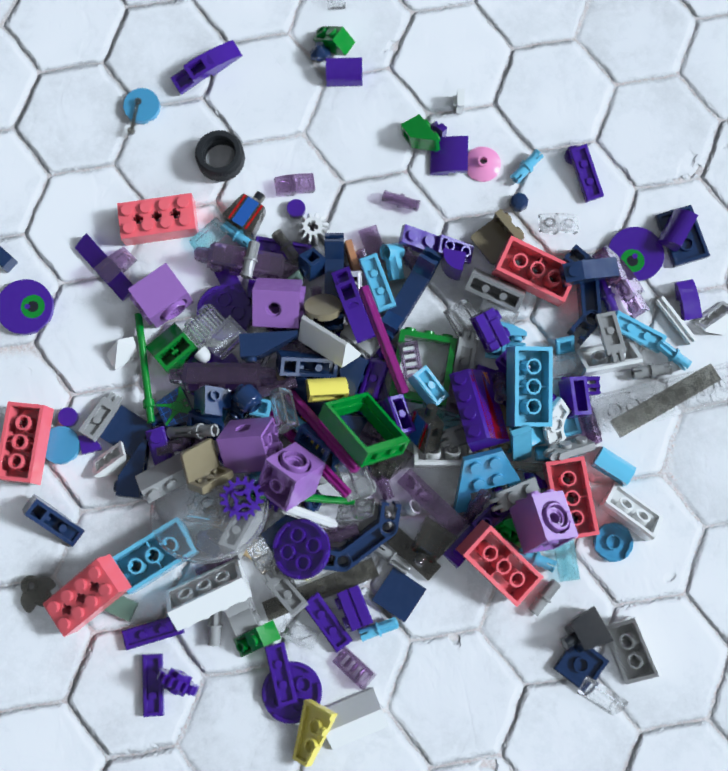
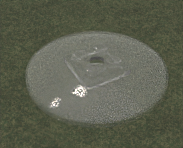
M218 458L220 466L224 467L222 458ZM256 472L233 473L234 477L230 480L234 482L235 476L242 480L245 475L247 476V481L253 478L255 480L253 485H256L260 477ZM185 484L152 502L150 524L157 542L171 556L194 564L217 563L238 555L257 539L268 518L269 499L262 498L264 503L258 504L261 510L255 509L254 517L248 514V520H245L244 516L237 520L235 514L230 518V511H223L226 505H220L219 501L224 499L219 495V493L225 492L222 488L223 485H219L212 489L210 493L202 495L189 490L188 485ZM238 485V486H235L234 488H235V489L242 488L243 485ZM228 495V503L232 506L233 498ZM236 495L239 502L241 500L247 501V499L244 496ZM205 502H213L211 506L207 508L203 507V504ZM249 507L241 508L240 511L247 510Z

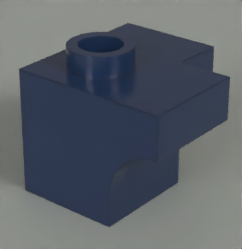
M204 385L194 391V410L201 411L202 416L220 418L223 416V410L231 408V389Z

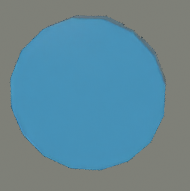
M138 88L127 94L123 108L125 114L132 122L147 124L149 121L157 118L161 105L153 91L147 88Z
M66 426L51 428L46 459L55 464L62 465L74 460L81 450L75 430Z
M614 522L604 524L599 528L600 534L595 535L593 539L594 550L599 557L605 561L618 562L630 555L634 542L628 528Z

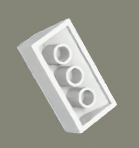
M235 558L165 591L167 614L177 631L189 628L194 623L208 619L211 615L225 611L230 606L238 602H244L252 596L241 564Z

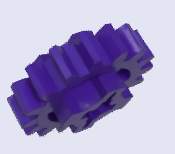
M245 475L242 480L235 476L234 482L228 479L229 486H222L225 492H221L219 495L224 499L219 502L220 505H226L223 511H230V518L235 514L237 520H240L241 516L248 520V514L254 517V510H261L258 504L264 503V500L259 498V496L264 495L263 491H258L261 487L259 483L253 485L255 482L253 478L247 481V476ZM243 485L242 488H239V489H235V488H234L235 486ZM252 489L255 493V501L250 498V493L252 492ZM244 494L247 501L241 500L239 502L236 495L242 496ZM228 495L233 498L232 506L228 503ZM249 507L247 510L240 511L241 508Z
M172 667L170 670L159 668L155 677L157 678L156 680L163 684L162 688L182 697L185 694L195 696L199 689L198 684L192 681V676Z

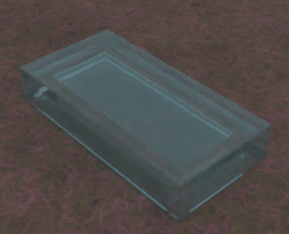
M215 217L191 238L189 243L198 255L202 256L204 252L212 248L229 232L222 222Z
M571 540L554 549L559 582L580 579L574 540Z

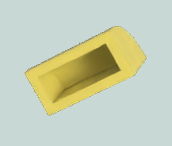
M346 377L305 380L308 402L334 401L343 397L346 398L349 395Z

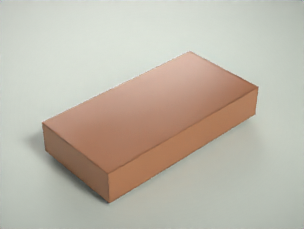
M352 239L346 240L344 242V250L351 271L361 270Z

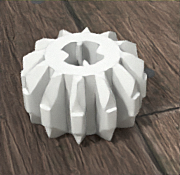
M308 213V218L302 216V222L298 223V228H300L298 235H302V241L308 239V244L310 245L312 241H315L318 245V239L324 241L325 233H329L327 229L329 224L325 222V217L319 218L318 213H315L314 217L311 216V213Z

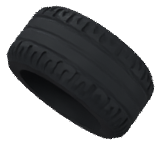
M215 130L207 133L198 141L195 149V159L203 175L211 180L222 182L233 179L242 171L245 163V153L240 140L234 134L228 131ZM217 145H227L235 150L234 159L224 167H212L205 162L208 151Z

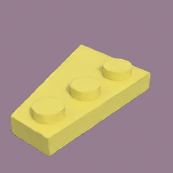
M305 699L292 759L305 767L312 766L338 714L312 699Z

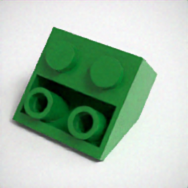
M173 323L146 346L148 351L169 375L174 373L192 355L199 351L176 323Z

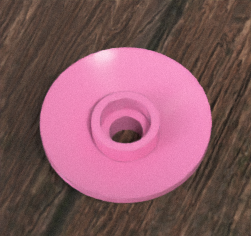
M477 147L468 153L467 174L470 178L478 182H487L498 175L501 168V160L493 149ZM480 160H486L487 163L482 164Z

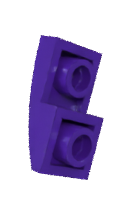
M694 280L674 282L676 301H680L681 319L686 321L702 318L700 299Z

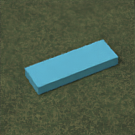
M377 253L360 258L359 263L379 313L396 307V302Z
M619 310L615 311L623 336L655 353H660L656 345L660 340L665 341L666 335Z
M530 425L511 430L512 462L516 463L530 458L532 453V429Z

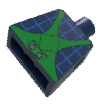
M178 386L155 403L158 413L154 414L155 422L152 425L156 427L164 423L167 429L168 427L187 425L188 412L193 407L182 386Z

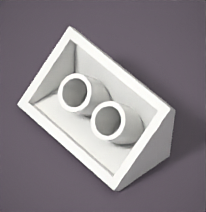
M302 316L298 340L341 368L361 355L358 350L342 338L308 317Z
M630 339L624 340L627 351L624 353L625 361L620 362L618 355H616L617 363H612L611 357L606 356L603 344L575 349L581 376H594L632 367L635 368L643 362V357Z
M419 438L417 446L413 443V468H461L462 457L472 455L473 452L468 444L455 449H450V447L442 448L440 444L446 440L438 441L437 438H423L419 449L421 438Z
M616 482L598 505L599 508L645 541H652L656 538L664 518Z
M629 616L606 625L614 640L609 644L626 685L661 676L636 616Z
M374 687L326 707L338 714L326 736L333 750L389 726Z

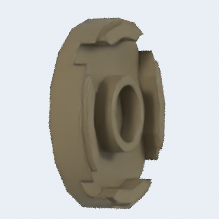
M331 294L314 295L304 303L305 315L309 319L313 320V318H316L321 322L337 318L343 310L341 300Z

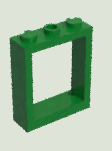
M412 327L400 329L396 352L399 365L401 363L405 338L450 345L443 383L444 389L448 392L450 385L449 374L452 373L457 338H453L451 334L435 335V332L429 330L418 332ZM393 379L391 380L389 397L399 395ZM409 391L403 394L406 402L426 405L417 392ZM447 398L436 407L445 408Z
M368 392L326 402L323 404L318 416L360 468L403 454L411 441ZM360 411L386 441L366 447L340 416Z

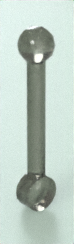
M135 98L134 100L135 108L131 126L127 129L130 135L135 134L134 125L139 105L142 103L140 98Z

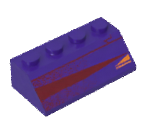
M465 369L449 374L466 440L471 451H478L510 441L490 371Z

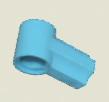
M399 242L381 245L379 253L381 259L386 262L388 280L404 279L402 258L405 253L404 246L399 244Z

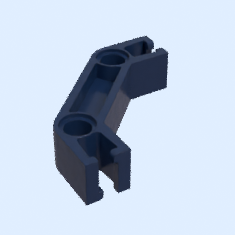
M325 233V294H331L340 299L331 273L344 268V233ZM344 308L337 318L324 322L325 329L343 330Z
M576 244L570 253L566 254L563 261L567 263L575 262L569 258L572 255L579 261L593 258ZM599 280L576 285L579 319L569 329L567 334L569 336L574 335L575 329L578 326H582L587 333L584 336L580 335L578 337L577 343L580 346L597 328L596 314L602 313ZM587 317H592L595 324L588 323Z
M427 246L423 254L419 255L413 270L396 296L395 302L397 306L388 309L381 318L390 342L403 327L443 255Z
M380 499L377 519L339 548L330 547V555H333V561L327 562L323 570L346 572L392 538L398 531L402 504L399 501H392L391 504L394 505L393 515L391 517L385 516V506H389V502L385 499ZM385 522L392 523L389 530L382 529ZM346 556L347 561L344 564H339L337 562L339 557Z

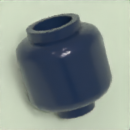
M240 384L235 388L233 402L242 412L253 413L261 406L262 395L253 385Z

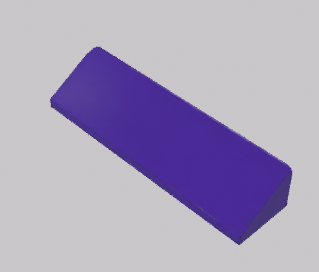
M87 233L83 235L75 249L115 294L124 301L131 295L128 288L133 286V284Z

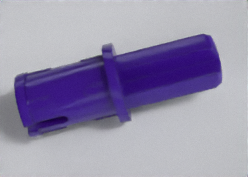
M608 279L599 280L601 301H604L607 312L619 310L614 298L616 295L612 292Z

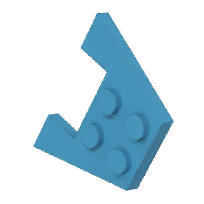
M501 447L462 457L453 506L454 514L473 510L470 493L506 484L509 487L521 482Z

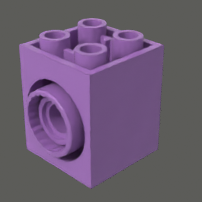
M164 263L128 288L132 294L129 298L138 308L149 325L154 324L156 328L168 320L177 317L185 308L194 303L167 263Z
M257 278L252 289V326L299 329L301 318L303 315L305 316L304 298L306 297V286H303V280Z
M273 417L230 420L216 439L224 467L233 470V473L262 471L265 459L283 449V444L278 436V426L275 424Z
M294 442L265 459L258 481L261 486L258 491H263L266 498L287 512L316 493L326 463L297 442Z
M549 489L543 493L533 491L528 493L526 498L517 500L516 504L509 508L524 554L553 550L579 536L563 490L554 491V489Z

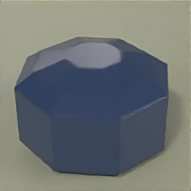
M516 193L511 197L510 206L513 211L522 212L527 208L529 199L523 193Z

